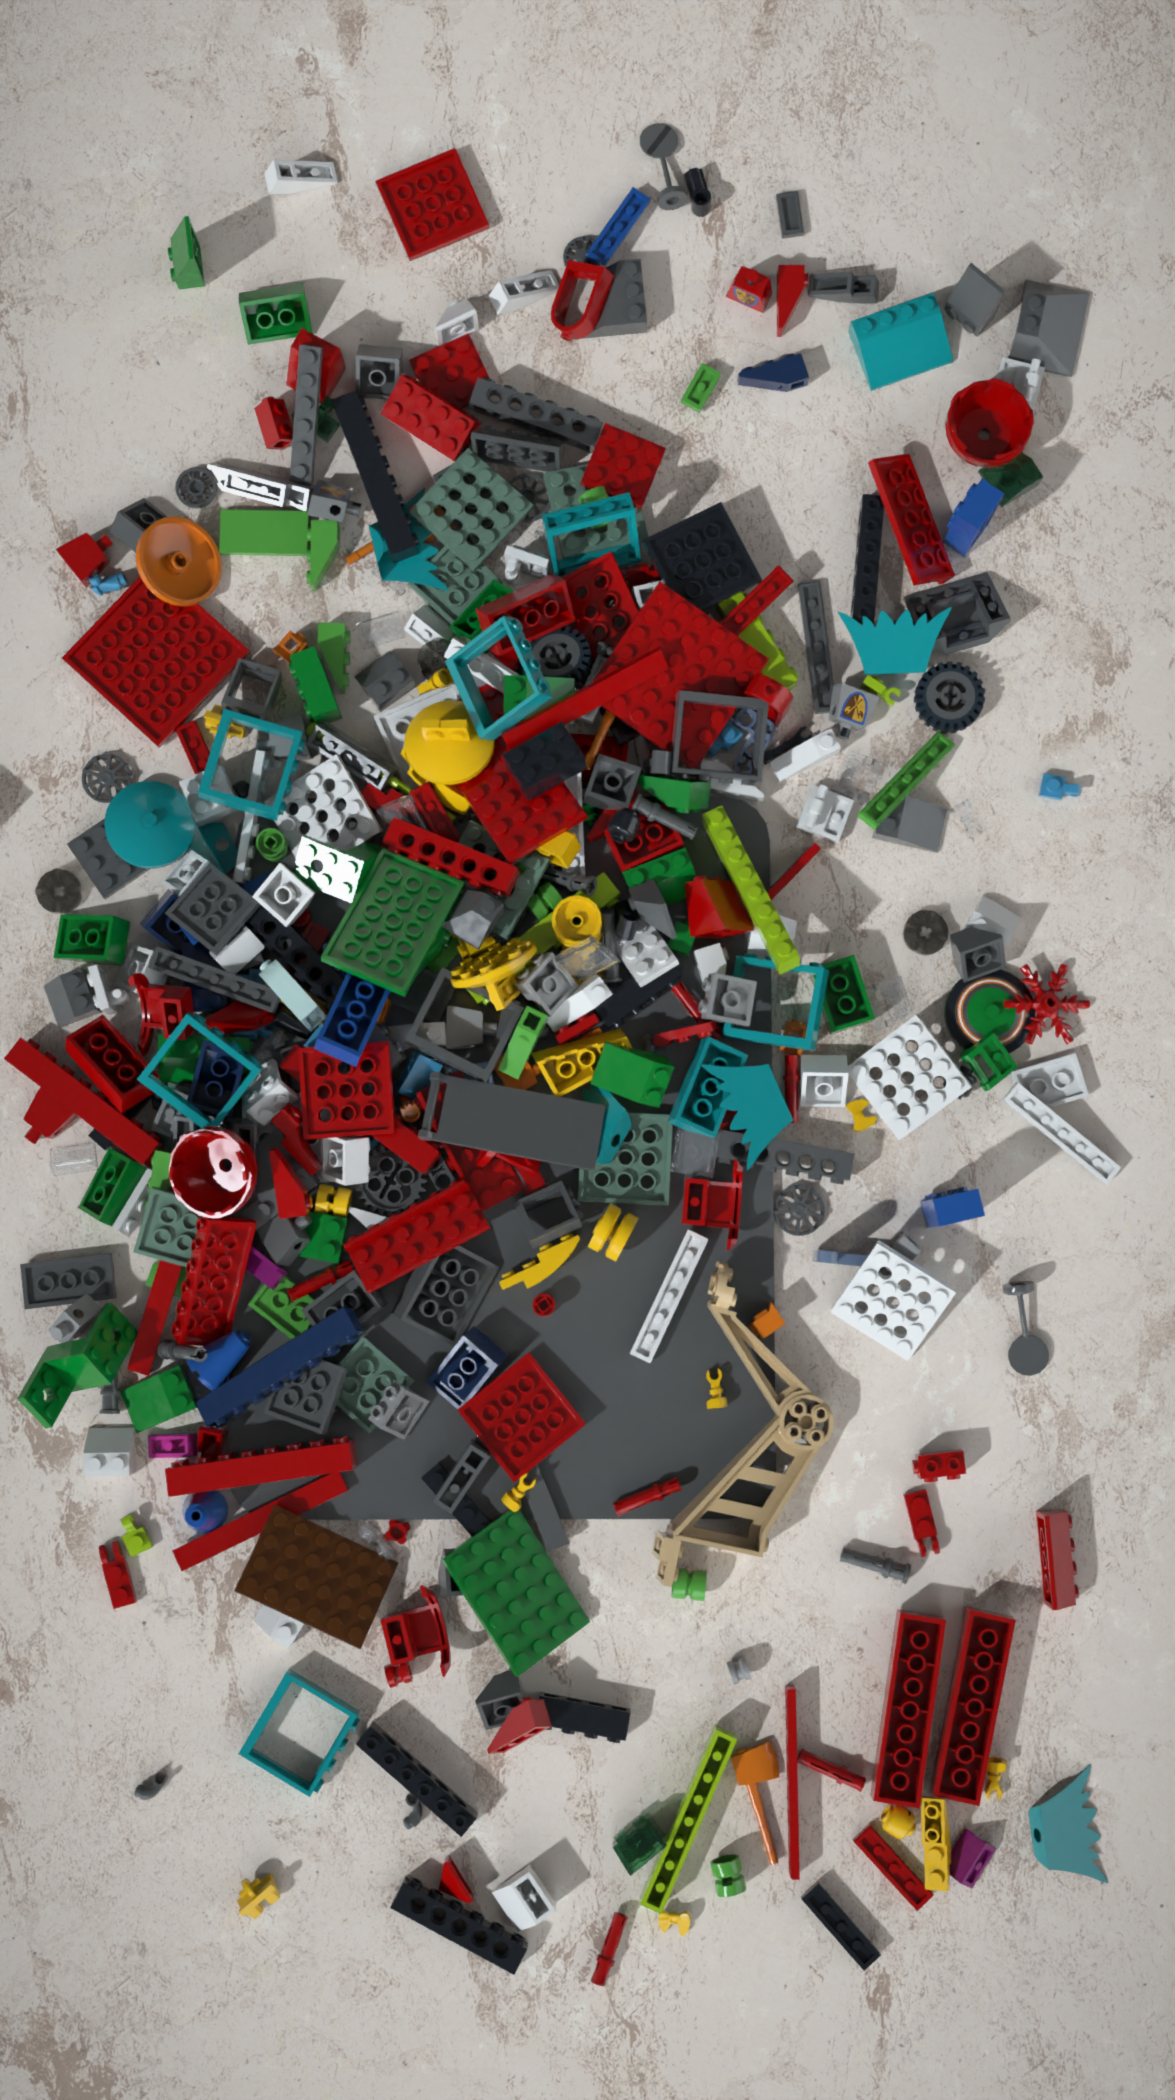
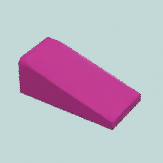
M197 1434L148 1435L149 1458L197 1456Z

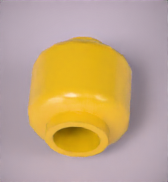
M894 1804L887 1805L880 1817L883 1830L897 1839H903L906 1835L910 1837L916 1829L913 1812L904 1806Z

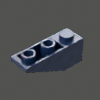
M794 353L787 354L777 361L768 360L755 368L751 366L746 367L738 373L737 383L741 386L782 392L805 387L809 381V375L801 353L796 355Z

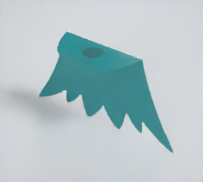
M425 488L409 500L404 507H401L404 514H409L408 508L416 504L424 496ZM409 515L413 525L409 528L411 534L416 532L420 543L419 546H416L418 555L393 563L378 522L369 525L382 581L416 583L449 591L437 577L429 572L437 570L438 567L425 561V559L438 553V549L429 544L422 543L431 533L423 526H417L418 522Z
M952 607L945 609L928 623L927 614H923L915 625L908 609L900 615L895 625L889 615L881 611L876 627L866 616H863L862 626L850 616L839 611L838 614L854 641L865 675L911 674L926 672L935 641Z
M184 804L222 874L223 872L227 874L236 865L238 848L236 847L235 849L236 845L226 827L221 822L198 826ZM219 839H226L229 842L226 850L219 851L216 848V842Z
M701 1064L709 1073L725 1081L716 1086L718 1089L731 1092L720 1103V1107L731 1111H738L731 1122L730 1130L747 1129L741 1144L743 1145L751 1141L747 1157L748 1171L772 1139L793 1121L769 1064L743 1067Z
M590 1083L591 1091L585 1088L582 1089L585 1102L605 1106L596 1163L609 1164L632 1127L627 1110L621 1106L609 1091ZM616 1134H618V1135L615 1137V1139L613 1140L612 1144H611L612 1138H613Z
M1090 1764L1066 1788L1045 1803L1035 1806L1028 1811L1033 1851L1037 1860L1048 1870L1077 1873L1108 1883L1103 1873L1091 1861L1098 1859L1099 1855L1088 1848L1101 1838L1097 1832L1086 1827L1095 1817L1097 1810L1082 1807L1090 1795V1792L1082 1793L1089 1776Z

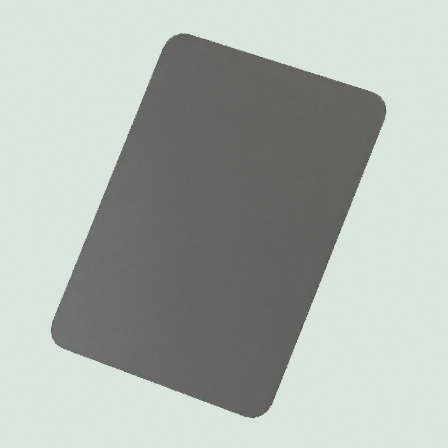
M643 797L653 803L663 804L656 797ZM709 797L708 809H700L699 813L676 812V808L667 806L671 814L698 826L692 840L679 833L684 842L683 848H686L694 867L696 877L707 876L708 880L709 878L722 877L723 881H731L703 826L702 820L703 813L722 805L766 891L769 889L770 838L767 824L757 809L743 800L730 797ZM317 798L307 799L308 802L312 804L316 801ZM343 798L339 799L336 804L339 811L346 808V801ZM407 798L408 800H410L411 802H413V803L415 804V802L413 801L412 798ZM292 803L289 807L291 815H296L299 811L296 803ZM443 805L445 810L457 817L453 824L460 836H462L470 820L483 826L471 807L466 815H461ZM597 807L594 808V813H599L600 815L604 811ZM322 810L318 815L321 823L328 819V814L325 810ZM382 810L378 814L372 811L383 832L369 841L381 844L393 817L427 831H432L427 823L423 824L405 814ZM258 816L259 833L267 828L279 830L274 820ZM598 816L593 821L592 826H589L588 823H583L585 876L598 877L604 872L619 890L620 897L618 898V903L630 898V895L604 836L590 845L587 842V836L600 816ZM354 817L350 818L347 823L350 830H354L357 827V820ZM244 819L239 824L235 841V849L237 847L238 850ZM303 822L300 826L301 833L305 835L310 830L307 822ZM333 829L329 834L332 842L337 841L339 838V833L336 829ZM254 837L255 856L253 859H250L249 867H251L252 872L249 881L274 870L279 863H283L293 872L296 858L290 847L287 856L282 861L270 862L257 850V837ZM407 839L405 845H413L415 839ZM478 845L474 850L485 853L486 847ZM434 846L429 847V855L435 851ZM497 855L495 857L496 859L501 860L503 862H505L506 860L503 855ZM549 863L548 867L562 871L561 866ZM474 865L466 866L467 872H471L475 869ZM551 873L549 874L550 876L559 878L558 875H554ZM489 874L486 876V879L493 880L495 876ZM541 879V884L539 886L546 882V880ZM550 882L562 899L573 896L578 892V890L570 891L567 886ZM308 886L315 892V895L307 909L312 915L313 922L331 931L325 942L328 945L351 903ZM686 899L667 906L674 928L677 921L680 923L682 920L689 922ZM615 906L611 909L606 907L601 911V914H615ZM525 907L508 940L492 932L488 937L493 936L495 944L501 943V946L507 945L508 941L521 937L539 921ZM271 924L268 927V934L276 930V924ZM296 929L301 935H302L303 932L305 931V929H304V930H298V929ZM656 929L668 945L670 937ZM750 932L724 938L695 937L688 957L673 952L679 962V965L676 967L682 974L679 981H683L699 1004L702 999H705L706 992L702 989L703 983L693 952L720 943L721 948H726L729 960L726 961L725 975L733 976L736 956H744V953H747ZM260 934L257 938L264 945V949L261 951L264 961L271 960L273 962L276 959L285 969L286 966L279 960L281 955L276 950L272 952L264 944L266 939ZM291 939L284 941L283 949H288L291 946ZM602 939L589 960L572 975L577 978L578 982H580V979L588 978L593 973L596 975L603 974V964L600 961L603 958ZM322 947V949H321V951H320V953H319L321 956H322V954H323V952H324V951H323V947ZM562 947L558 950L553 948L550 951L553 952L559 961L563 960L560 955V951L563 950ZM459 954L448 967L454 969L461 966L460 962L466 959V957L462 958ZM622 960L619 963V976L622 978V982L605 983L611 992L633 977ZM258 965V966L253 967V968H251V969H258V970H260V966H261V965ZM745 965L743 979L757 981L750 1026L746 1027L735 1024L734 1028L772 1034L771 968ZM293 968L291 976L295 980L296 976L294 973L296 970ZM241 969L236 974L249 975L250 969L245 971ZM318 970L314 973V981L322 977V971ZM307 981L300 983L301 988L314 995L309 990L312 986ZM668 987L660 992L662 996L653 1003L650 1001L642 1005L644 1009L634 1017L630 1014L624 1019L626 1022L619 1027L627 1036L632 1048L643 1051L644 1041L641 1037L649 1031L655 1036L662 1032L696 1025L694 1018ZM331 988L329 989V996H333ZM456 988L448 1006L482 1011L484 1013V1022H497L498 1029L501 1010L497 1011L492 1002L486 1006L484 1004L479 1006L465 988ZM522 992L514 998L521 1003V1007L526 1008V1006H529L542 1013L534 1001L527 1000ZM323 997L320 998L323 1002L328 1003ZM279 1002V1004H278L277 1010H276V1012H275L276 1017H277V1015H278V1013H279L281 1007H284V1008L290 1010V1009H289L285 1004H283L282 1002ZM391 1004L384 1024L387 1027L413 1024L417 1015ZM446 1009V1011H445V1013H444V1015H443V1017H442V1019H441V1021H440V1022H445L446 1024H447V1009ZM593 1009L592 1012L593 1014L595 1013V1015L597 1016L599 1024L584 1032L583 1034L577 1036L569 1042L578 1040L579 1038L588 1034V1032H591L598 1027L601 1029L603 1033L615 1029L612 1027L608 1030V1028L605 1026V1024L602 1022V1020L599 1018V1016ZM424 1019L422 1023H431V1021ZM717 1022L719 1030L723 1033L725 1022ZM277 1026L275 1028H267V1031H273V1038L266 1039L262 1035H258L257 1040H253L252 1055L257 1057L256 1059L261 1062L260 1065L274 1059L277 1062L278 1069H282L279 1067L281 1061L278 1049L294 1046L295 1044L303 1046L308 1039L304 1040ZM550 1026L547 1039L539 1038L532 1053L559 1046L550 1030ZM698 1034L691 1035V1040L678 1043L677 1039H675L670 1045L656 1046L653 1053L666 1056L674 1065V1070L659 1108L632 1101L612 1092L610 1093L628 1113L670 1115L699 1041L705 1037L699 1038ZM484 1035V1045L447 1051L471 1063L490 1061L497 1047L495 1045L496 1036ZM721 1036L717 1040L747 1054L748 1057L744 1066L769 1064L772 1071V1045L729 1039L725 1036ZM505 1046L502 1054L506 1052L508 1046ZM405 1049L403 1053L407 1057L392 1072L394 1113L402 1119L399 1107L403 1105L400 1098L402 1094L397 1092L395 1083L415 1049ZM426 1054L427 1057L442 1063L443 1067L439 1073L444 1075L453 1073L452 1066ZM532 1054L528 1059L530 1066L536 1063ZM369 1059L365 1060L362 1064V1069L366 1073L373 1069V1064ZM347 1064V1065H346L349 1069L345 1072V1074H347V1073L350 1072V1070H351V1065H350V1064ZM493 1070L494 1084L503 1086V1081L496 1071ZM542 1073L535 1076L538 1084L527 1090L554 1096ZM590 1081L561 1097L585 1101L582 1089L585 1088L591 1091ZM368 1082L364 1085L363 1090L370 1096L374 1093L375 1086L373 1083ZM242 1096L236 1103L232 1117L242 1118ZM425 1110L420 1111V1117L417 1121L407 1122L403 1119L402 1124L407 1128L412 1125L418 1131L421 1130ZM675 1125L672 1126L669 1206L612 1203L621 1208V1214L616 1221L620 1224L627 1213H631L639 1218L616 1262L605 1255L610 1244L606 1241L599 1252L588 1247L594 1235L592 1232L601 1215L605 1214L610 1203L578 1201L580 1168L549 1162H541L538 1168L546 1186L548 1187L561 1180L565 1187L570 1186L575 1197L571 1200L573 1206L578 1205L583 1214V1218L580 1219L583 1227L568 1233H572L574 1237L578 1235L580 1241L568 1259L556 1271L528 1289L524 1281L504 1290L500 1286L499 1281L503 1280L502 1275L512 1270L517 1274L524 1270L523 1265L534 1260L536 1264L540 1263L537 1256L541 1252L540 1247L532 1248L512 1205L513 1202L526 1197L523 1190L484 1210L483 1214L490 1229L460 1244V1246L499 1266L463 1333L464 1335L474 1326L508 1355L480 1391L529 1352L586 1423L584 1427L538 1463L560 1519H674L776 1415L707 1306L708 1300H712V1295L708 1294V1288L712 1272L717 1273L719 1267H716L717 1261L728 1263L729 1268L733 1269L731 1282H727V1286L735 1288L734 1293H737V1300L735 1306H729L728 1310L737 1312L736 1317L749 1330L748 1326L753 1321L752 1317L764 1309L768 1311L770 1302L774 1305L773 1172L764 1171L763 1166L754 1165V1169L750 1168L748 1171L746 1167H743L737 1244L729 1251L727 1250L729 1228L682 1224L685 1178L733 1183L734 1161L730 1165L719 1163V1158H714L718 1133L716 1138L686 1131ZM629 1130L623 1140L624 1142H629L633 1139L631 1130ZM647 1130L643 1133V1140L646 1143L655 1141L656 1135L653 1131ZM264 1133L261 1136L260 1141L267 1135H269V1133ZM365 1135L369 1137L370 1141L374 1139L371 1135ZM317 1139L307 1140L308 1144H314ZM379 1143L374 1148L378 1153L381 1152L380 1147L383 1145L382 1143ZM739 1143L734 1144L732 1148L733 1153L737 1156H742L745 1153L744 1146ZM440 1148L438 1149L446 1161L449 1158L446 1150L441 1151ZM764 1149L757 1159L765 1160L767 1151ZM372 1151L369 1152V1156L371 1157L373 1156ZM622 1152L619 1155L620 1163L624 1165L631 1163L632 1155L629 1152ZM645 1153L641 1160L644 1165L650 1166L654 1163L655 1158L653 1154ZM390 1159L384 1160L381 1164V1168L385 1172L390 1171L393 1167V1162ZM439 1159L436 1161L433 1167H436L439 1164ZM402 1163L398 1164L392 1177H386L388 1184L380 1194L381 1199L385 1196L388 1187L396 1184L394 1177L401 1169ZM456 1169L451 1171L455 1179L460 1178ZM404 1171L401 1174V1181L403 1183H409L413 1178L410 1171ZM428 1173L426 1176H422V1179L428 1180V1183L421 1186L427 1192H420L419 1195L423 1200L416 1199L415 1203H421L427 1200L432 1193L437 1192ZM604 1173L597 1174L595 1177L596 1184L605 1186L608 1183V1176ZM445 1174L441 1175L438 1179L439 1185L447 1187L450 1184V1177ZM622 1174L618 1177V1184L621 1187H628L631 1184V1178L626 1174ZM645 1175L641 1178L640 1183L643 1188L648 1189L653 1186L654 1180L651 1176ZM373 1179L370 1182V1189L372 1191H378L381 1188V1181L379 1179ZM337 1182L318 1183L307 1192V1195H311L313 1203L310 1212H315V1202L320 1184L334 1186L335 1190L339 1187L352 1189L350 1207L371 1212L372 1205L364 1207V1203L367 1200L358 1199L362 1191H355V1188L359 1187L360 1184L344 1186ZM393 1190L389 1194V1199L392 1203L398 1202L401 1198L398 1190ZM563 1196L526 1212L536 1235L572 1219ZM377 1209L374 1212V1214L379 1215V1209ZM385 1211L383 1216L389 1218L388 1212ZM349 1212L347 1219H350L345 1243L351 1237L362 1235L368 1231ZM255 1230L252 1245L271 1258ZM687 1230H690L707 1238L708 1242L651 1363H648L631 1355L630 1351ZM563 1235V1236H561V1237H559V1238H557V1239H555V1240H553V1241H550V1242H548V1243H546V1244H544V1245H542V1246H545V1245H547V1244H549V1243H551V1242H552V1245H553V1246H555V1245H557V1244H560V1243H562L561 1240H560V1238H562V1237H564V1236H566V1235ZM344 1248L342 1262L349 1259L350 1264L355 1270L356 1268L353 1264V1261L349 1253ZM298 1256L290 1266H279L288 1272L286 1274L287 1277L296 1284H299L326 1271L325 1268H332L338 1264ZM247 1269L245 1270L231 1331L235 1329L245 1331L251 1339L249 1341L250 1348L230 1373L229 1380L292 1340L248 1305L264 1283ZM414 1270L378 1289L388 1305L361 1324L365 1332L359 1335V1340L362 1336H365L415 1380L409 1387L411 1391L430 1401L404 1440L377 1426L371 1433H368L337 1405L335 1406L326 1435L319 1434L263 1413L270 1393L265 1395L266 1399L261 1403L248 1406L244 1414L240 1416L234 1415L229 1419L228 1453L234 1452L235 1456H239L240 1452L250 1449H257V1453H260L266 1447L280 1445V1449H286V1446L298 1442H302L303 1446H308L309 1442L319 1439H325L326 1443L332 1442L331 1439L340 1436H348V1440L354 1439L358 1466L354 1470L341 1472L349 1490L299 1514L298 1516L307 1520L456 1519L452 1514L432 1502L435 1494L421 1478L438 1462L450 1473L471 1439L485 1448L486 1446L457 1411L458 1409L427 1383L454 1346L408 1324L391 1313ZM330 1283L310 1293V1295L317 1299L335 1284L332 1285ZM540 1294L551 1295L555 1301L554 1311L545 1317L537 1315L532 1308L533 1300ZM775 1331L764 1339L757 1336L775 1355ZM359 1340L350 1345H343L340 1347L341 1351L331 1357L326 1356L322 1360L338 1365ZM744 1341L775 1391V1371ZM718 1369H720L722 1372L720 1388H723L721 1395L727 1398L728 1406L707 1409L706 1402L713 1399L709 1392L711 1384L707 1381L706 1373L709 1370L710 1378L716 1380L718 1378ZM773 1441L750 1467L776 1472V1443ZM490 1453V1458L466 1494L488 1519H496L509 1510L501 1501V1498L507 1491L512 1492L511 1489L517 1486L520 1481L518 1479L514 1483ZM328 1474L231 1488V1492L241 1507L252 1512ZM677 1476L682 1491L663 1497L664 1500L662 1501L656 1500L620 1516L617 1515L613 1502L653 1487L654 1483L660 1484ZM737 1479L720 1498L761 1507L773 1491V1486ZM524 1495L523 1498H520L522 1506L519 1510L525 1519H535ZM707 1510L700 1519H733L738 1517Z

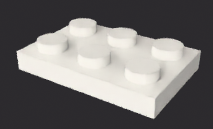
M641 918L633 940L626 941L616 936L617 954L640 987L679 965L677 958L655 927Z
M1076 1053L1010 1073L1013 1085L1016 1082L1020 1083L1049 1108L1089 1096Z

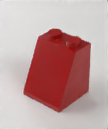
M301 328L290 348L286 385L296 390L299 345L323 347L319 403L325 406L346 370L341 349Z
M707 876L694 877V881L685 883L690 937L724 938L754 931V926L732 881H723L722 877L709 878L708 880Z

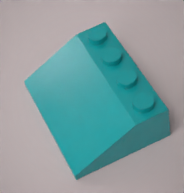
M934 292L853 320L850 323L848 333L871 391L953 363L942 313Z

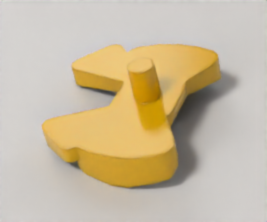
M855 1100L845 1105V1108L851 1112L854 1120L853 1131L865 1130L870 1125L874 1126L876 1123V1116L864 1117L862 1110L869 1104L867 1100Z
M663 1910L662 1914H659L658 1917L659 1928L662 1932L666 1933L671 1924H678L680 1935L684 1936L689 1932L690 1914L688 1911L679 1914L677 1912L668 1913Z

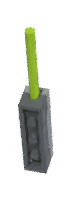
M313 722L308 725L307 735L310 738L307 744L328 758L338 754L349 772L366 783H370L378 790H385L392 785L412 798L409 792L413 788L396 777L399 771L398 767L328 722L320 724ZM446 810L451 821L454 823L457 817Z

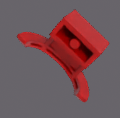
M134 973L128 979V983L136 987L140 997L142 1027L137 1043L141 1054L146 1056L152 1043L154 1028L163 1029L164 1038L168 1039L187 1013L191 1012L194 1014L191 987L150 984L144 974ZM188 1024L177 1040H186L195 1028Z
M734 1159L733 1183L685 1178L682 1224L729 1228L727 1239L728 1251L737 1244L741 1210L743 1167L736 1159Z
M421 1585L422 1597L426 1599L428 1605L388 1614L380 1620L391 1665L413 1661L417 1656L440 1651V1668L442 1676L445 1677L451 1666V1652L445 1621L434 1592L425 1585Z

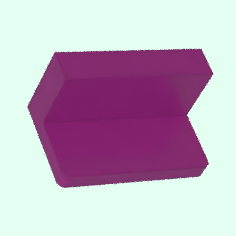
M251 1245L246 1269L270 1289L275 1290L288 1272L281 1266L275 1265L274 1261L256 1246Z
M964 1829L951 1851L950 1876L960 1884L973 1888L997 1848L980 1839L970 1830Z

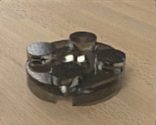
M434 638L424 644L419 650L417 661L418 664L420 663L421 673L427 680L433 677V674L441 668L448 669L445 663L447 658L444 655L451 643L450 641ZM435 657H442L445 664L437 665L438 661Z
M56 868L45 873L40 878L35 888V894L44 909L55 914H65L73 911L79 905L82 898V887L79 879L67 870ZM63 886L64 889L62 891L64 895L62 897L60 895L55 897V888Z
M932 910L918 911L912 914L906 921L902 933L903 940L909 950L925 956L932 955L938 952L948 940V927L945 920L937 912ZM922 927L931 930L930 938L926 939L925 936H920L919 933L922 932Z

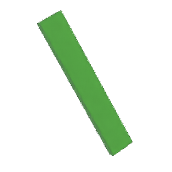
M937 731L869 801L857 816L875 830L954 748L955 744Z

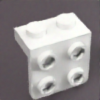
M274 1059L261 1065L264 1068L242 1095L245 1111L263 1126L271 1121L288 1103L292 1104L298 1099L297 1093L281 1081L278 1065Z

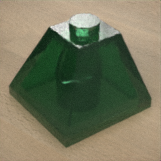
M1023 452L1007 464L999 467H983L978 470V473L985 481L1004 493L999 504L1001 508L1037 487L1043 478L1032 458Z

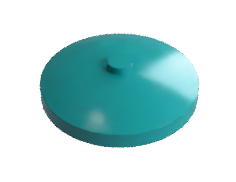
M141 781L120 790L109 803L105 814V833L112 850L125 862L146 869L166 867L179 860L188 851L195 835V824L184 807L185 804L193 816L185 796L172 786L157 781Z

